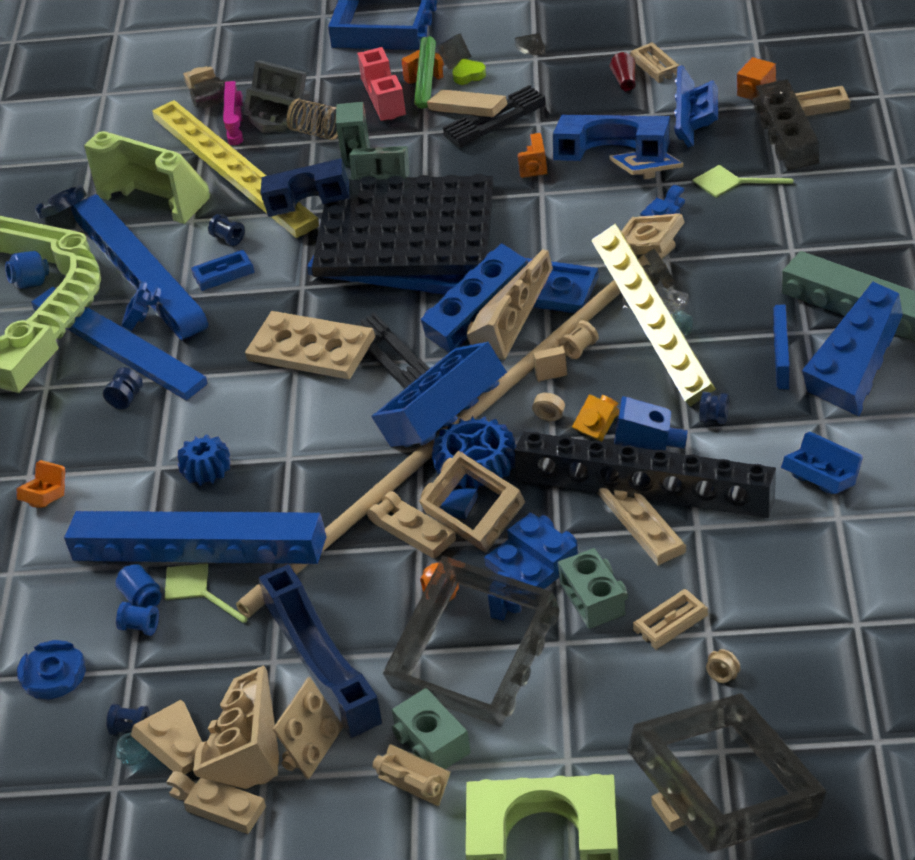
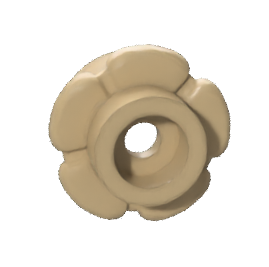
M724 649L710 653L706 669L713 680L726 683L730 679L733 680L737 677L741 667L733 653Z

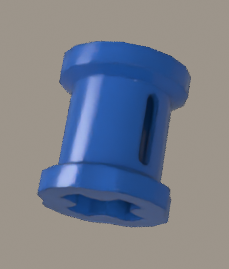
M127 601L119 605L116 617V627L118 630L124 631L128 628L140 630L149 636L153 635L159 622V610L156 606L150 605L144 608L133 606L131 602Z

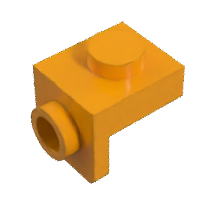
M589 394L572 428L602 442L614 418L618 419L619 409L617 406L619 403L605 395H602L599 399Z

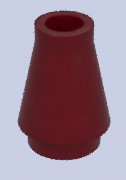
M627 52L615 54L610 63V69L623 91H630L636 86V62Z

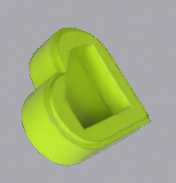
M462 59L452 71L453 81L459 85H465L471 81H480L486 77V67L481 62Z

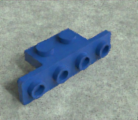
M683 65L677 67V78H675L677 93H675L676 109L674 113L676 125L674 126V131L680 141L683 140L689 148L694 146V130L703 126H709L718 120V87L712 80L695 88L694 81Z

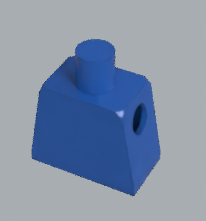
M622 396L614 444L664 451L666 446L685 449L688 430L670 427L671 411L669 409Z

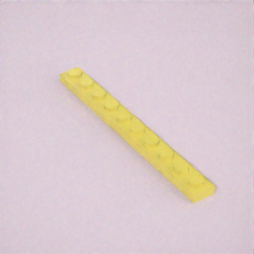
M175 100L152 110L154 119L267 213L260 194L261 177L266 176L262 171ZM299 202L296 204L295 211L271 217L295 238L319 227L318 217Z

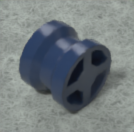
M703 391L700 401V422L707 423L710 420H716L718 424H726L729 410V394L721 393L719 396H714L710 392Z

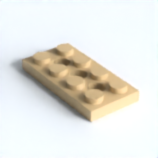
M271 311L245 351L247 360L251 362L350 380L376 336L373 328Z

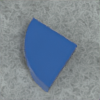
M477 489L454 490L439 508L453 517L466 519L478 498Z

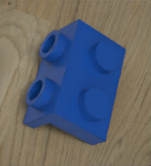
M809 431L804 434L800 449L784 456L781 468L791 472V475L798 480L810 481L818 485L820 490L826 493L838 494L856 484L863 456Z

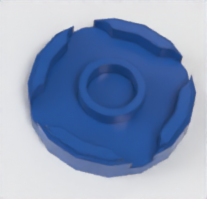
M60 640L47 641L34 647L35 650L29 655L26 652L17 667L18 680L25 693L36 699L47 700L62 697L73 691L82 682L86 672L82 652L74 648L72 643Z

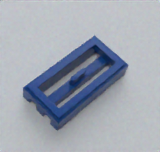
M244 250L191 267L192 275L196 279L201 291L255 273L253 264Z

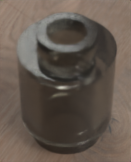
M217 76L194 84V87L190 88L189 92L195 108L202 107L205 109L224 102L226 81H221Z

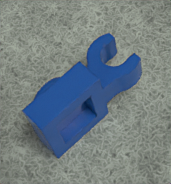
M677 185L671 186L664 200L656 198L640 213V216L679 214L680 208L685 203V199L679 197L684 192V188Z
M142 282L139 289L126 307L122 327L132 331L138 321L142 323L145 320L149 311L147 305H154L159 301L160 288H157L154 293H147L145 291L147 283Z

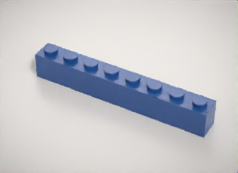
M76 511L64 536L73 561L318 564L327 538L320 513Z

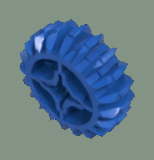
M472 416L471 420L468 421L460 418L458 424L450 423L447 429L440 430L439 436L434 438L432 460L437 474H440L445 461L453 458L459 450L500 478L510 476L511 469L515 468L514 450L517 445L515 444L512 432L507 429L506 424L500 425L497 419L488 422L485 416L480 420H475ZM465 474L456 486L461 484L463 489L474 486L478 490V487L483 484Z

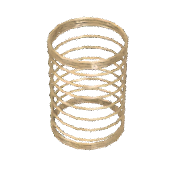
M295 99L291 103L287 112V126L290 130L302 133L299 130L302 129L306 118L307 107L305 103L310 102L315 110L311 120V132L315 124L316 111L318 109L320 111L316 122V133L323 110L325 115L321 123V132L317 133V135H314L313 132L310 134L307 130L311 119L312 108H310L306 119L305 130L307 133L329 140L337 138V132L332 138H329L331 134L328 136L327 133L329 117L330 126L331 113L336 107L302 99ZM300 100L303 106V115L301 118V122L297 127V119L299 112L302 108L301 106L296 118V129H294L292 125V118L297 105L295 106L292 113L291 125L290 115L294 104ZM334 111V116H335V119H334V126H333V130H334V127H335V123H336V115H335V111Z

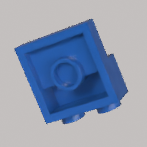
M530 512L507 530L508 540L486 555L484 559L485 566L497 574L498 571L511 573L512 585L525 586L527 597L532 599L559 578L558 561L577 555L578 543L570 532L565 531L561 534L554 529L552 521L547 516L542 515L538 518Z

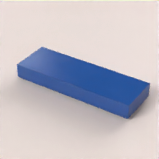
M775 305L773 307L776 385L778 389H789L786 305Z

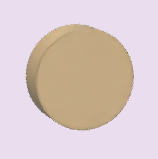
M540 393L535 397L532 410L543 420L556 421L562 417L565 403L555 394Z

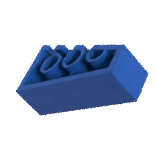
M875 282L869 285L802 370L807 392L860 417L865 397L871 391L874 376L877 370H880L884 361L883 355L886 348L890 346L903 316L898 292Z

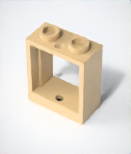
M459 450L453 458L445 461L440 475L433 483H429L424 488L419 500L425 513L454 530L456 534L485 553L488 552L525 503L519 489ZM465 474H468L500 495L474 530L439 508Z

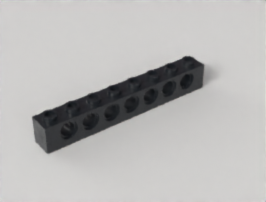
M523 431L514 450L517 481L600 493L599 489L606 488L612 495H615L614 490L627 492V497L635 498L634 493H637L650 501L769 518L775 500L776 467L761 464H748L728 459H713L693 454L686 455L664 450L637 448L631 445L623 446L603 443L601 441H588L568 436L561 437Z

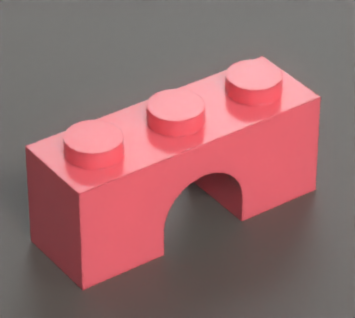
M383 47L357 53L362 82L380 120H392L406 115L403 89L397 76L391 75L389 60Z

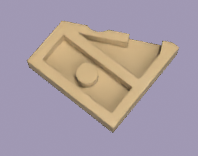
M182 700L133 725L131 736L170 770L183 774L193 770L196 749L202 740Z

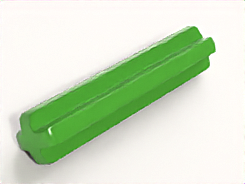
M431 36L423 37L420 42L414 104L419 109L428 108L427 101L430 100L436 48V41Z

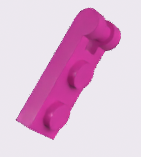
M235 81L225 82L223 121L227 129L226 135L230 145H239L243 142L242 131L239 130L240 122L243 121L241 107L243 106L242 91H237Z

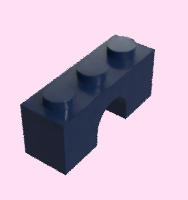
M340 158L261 177L260 194L268 217L295 211L296 204L310 196H319L322 204L348 199L349 179L343 160Z

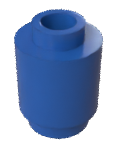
M133 564L126 566L118 573L115 586L133 606L147 608L150 605L157 606L162 598L160 586L141 565Z

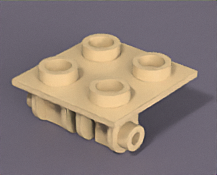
M311 677L306 679L272 729L287 750L282 755V766L289 771L299 768L306 779H310L343 729L342 723Z

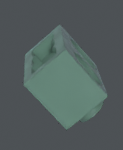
M408 146L354 148L349 155L351 180H361V178L366 176H372L376 179L401 176L406 179L410 173Z
M595 548L558 561L560 585L588 629L626 615L625 600L628 599L627 590L621 580L616 581L609 561L606 558L602 559Z

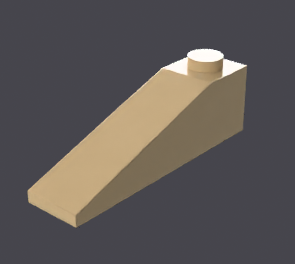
M542 249L479 311L474 322L472 321L467 329V338L470 345L489 342L498 358L505 361L553 270L548 250Z
M263 665L233 679L220 704L223 712L219 719L211 721L208 727L211 735L207 742H200L196 749L193 772L197 777L248 789L257 784H266L273 777L278 776L279 751L277 737L272 730L275 722L268 673Z

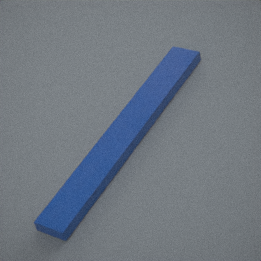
M52 286L31 301L33 309L37 310L56 288ZM84 307V313L80 317H75V323L70 328H66L186 401L208 384L207 378L203 374L88 307Z

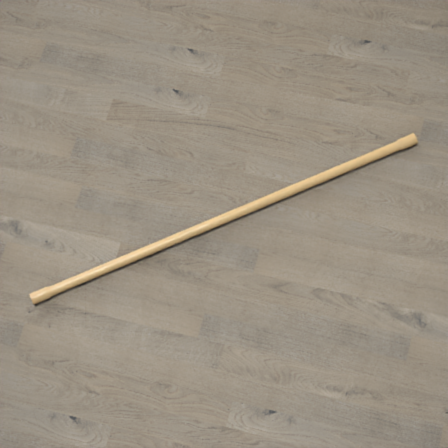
M672 239L663 253L643 254L638 259L645 272L675 249V241ZM615 280L498 380L499 385L486 393L483 392L477 397L479 399L478 403L457 414L458 419L453 424H458L460 418L464 421L471 420L472 416L474 419L478 418L535 368L533 352L559 347V339L563 335H569L574 331L575 326L581 320L587 322L622 293ZM434 439L425 445H421L325 528L327 538L322 552L364 517L369 508L374 504H379L383 496L389 491H394L432 458ZM308 564L289 565L297 575ZM260 584L256 585L236 603L240 613L247 618H250L265 605Z

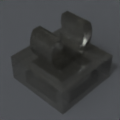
M461 33L452 36L437 46L439 50L437 53L442 57L447 69L455 68L462 59L472 57Z
M655 249L644 254L649 264L642 267L654 287L658 284L659 280L665 289L676 284L667 266Z

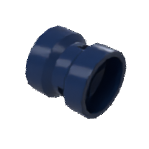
M126 367L119 368L113 375L112 381L104 388L103 397L111 406L117 409H126L132 403L133 395H136L142 388L143 380L134 370Z

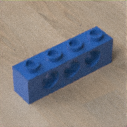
M503 243L494 251L489 252L477 267L470 270L462 281L454 288L448 290L434 307L429 308L425 312L424 316L420 319L425 336L448 353L458 348L467 339L468 326L472 321L474 322L479 311L528 264L527 259Z

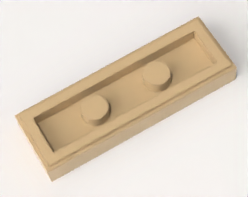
M442 89L427 101L428 108L431 111L494 117L508 104L506 96Z

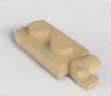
M173 771L167 780V785L173 786L170 796L178 800H184L187 812L246 834L250 833L266 808L264 798L227 784L200 778L196 784L188 776L178 771Z

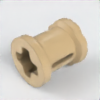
M581 320L575 326L574 331L569 335H563L559 339V346H563L567 357L578 359L588 345L596 343L599 336L597 330L589 322Z

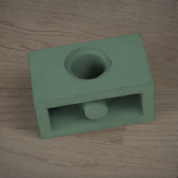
M364 102L343 103L336 106V128L341 158L345 167L350 166L349 155L354 148H370Z
M427 688L392 709L394 720L392 731L401 744L407 743L411 747L415 756L443 769H447L471 753L467 729Z

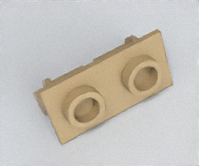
M389 744L386 755L383 757L378 755L373 761V768L376 769L379 779L436 806L440 805L451 773L450 771L392 744Z

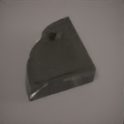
M540 33L515 38V46L519 51L529 55H545V46Z

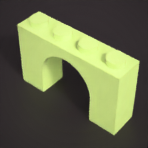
M592 774L589 776H555L552 778H517L511 780L484 779L467 782L466 860H506L507 837L512 827L522 818L541 812L559 814L575 825L579 832L580 860H619L614 775Z

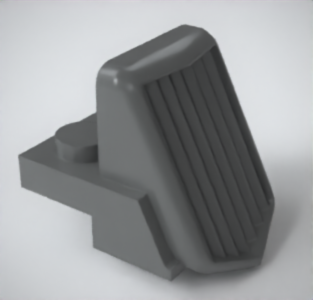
M262 60L255 61L252 87L247 88L243 114L249 115V122L261 133L287 130V112L291 103L295 99L310 100L311 92L304 90L307 72ZM300 100L297 101L292 108L290 115V125L292 113L295 106L297 105L293 114L292 124L296 120L298 111L302 106V102H300Z

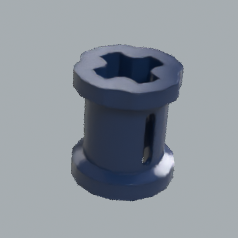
M216 214L209 222L208 233L212 237L224 239L230 246H236L245 235V227L240 222L228 220L224 214Z
M112 704L107 714L109 735L116 736L119 732L131 733L133 725L150 716L149 708L147 706H140L138 709L121 708L119 704ZM125 719L132 720L133 722H126Z

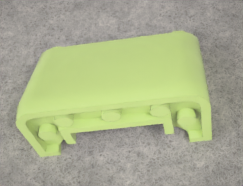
M105 131L98 132L84 145L96 193L102 199L109 200L111 193L122 191L123 195L128 196L134 189H139L170 199L168 202L172 210L173 221L185 224L210 198L207 183L183 156L177 152Z

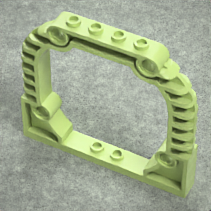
M0 216V253L14 254L37 251L42 259L56 263L60 273L66 275L63 282L29 319L10 324L5 330V335L0 336V388L20 393L59 349L56 339L62 338L66 332L65 328H70L75 323V317H80L84 313V307L92 304L93 296H96L100 289L101 273L98 263L90 251L87 238L83 233Z

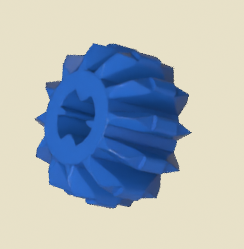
M208 434L203 438L194 436L192 442L184 441V446L178 450L177 456L178 468L182 477H185L189 484L197 481L200 486L208 481L214 484V479L216 478L223 479L225 472L230 470L231 464L230 453L226 443H222L219 436L210 438Z

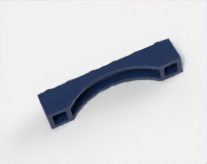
M287 564L260 576L259 581L266 607L349 736L353 738L383 724L377 695L363 674L351 667L336 648L321 623L303 584L291 566Z

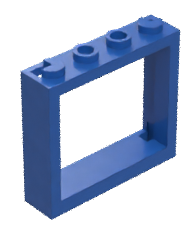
M338 0L328 25L331 48L376 49L383 47V49L420 50L421 39L427 37V27L432 24V12H435L437 9V0L421 1L413 26L351 24L359 0Z

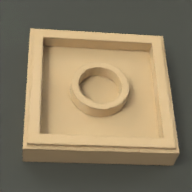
M680 213L632 217L621 232L635 255L663 253L685 222Z

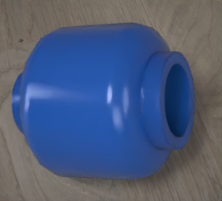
M37 251L14 253L5 264L7 280L18 289L42 286L45 276L49 275L47 259H42Z

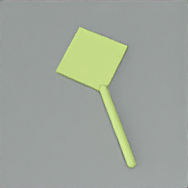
M720 165L693 179V183L715 198L742 183L793 184L794 182L791 178H738Z
M208 563L167 567L165 600L205 597L242 623L248 621L247 617L207 591Z

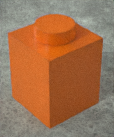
M752 57L737 73V96L761 103L776 86L775 63Z

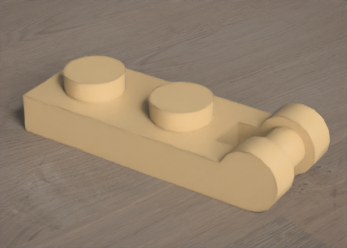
M389 491L383 496L382 502L379 505L374 504L367 510L368 518L375 525L433 559L438 557L456 540L454 530L405 503L393 491ZM391 511L394 515L390 516L388 513Z

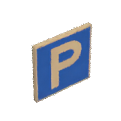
M636 152L610 156V160L631 175H643L644 179L655 178L656 171L683 167V162L666 153L664 162H636Z

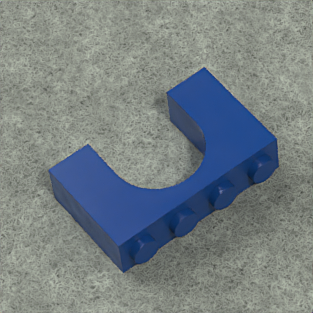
M561 115L553 132V160L581 161L584 152L592 147L624 145L636 149V162H664L670 144V116Z

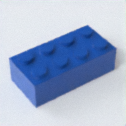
M489 342L455 348L371 417L390 447L401 445L409 447L416 443L425 445L437 436L435 433L441 427L449 426L450 423H454L458 419L457 414L461 410L469 409L478 403L479 399L477 397L496 388L499 385L498 380L507 371Z

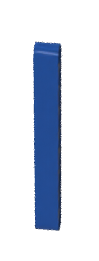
M97 194L71 206L72 214L78 225L136 290L139 289L142 282L147 283L145 290L147 293H154L157 288L161 289L159 301L150 306L180 340L187 339L209 327L207 318L200 306Z

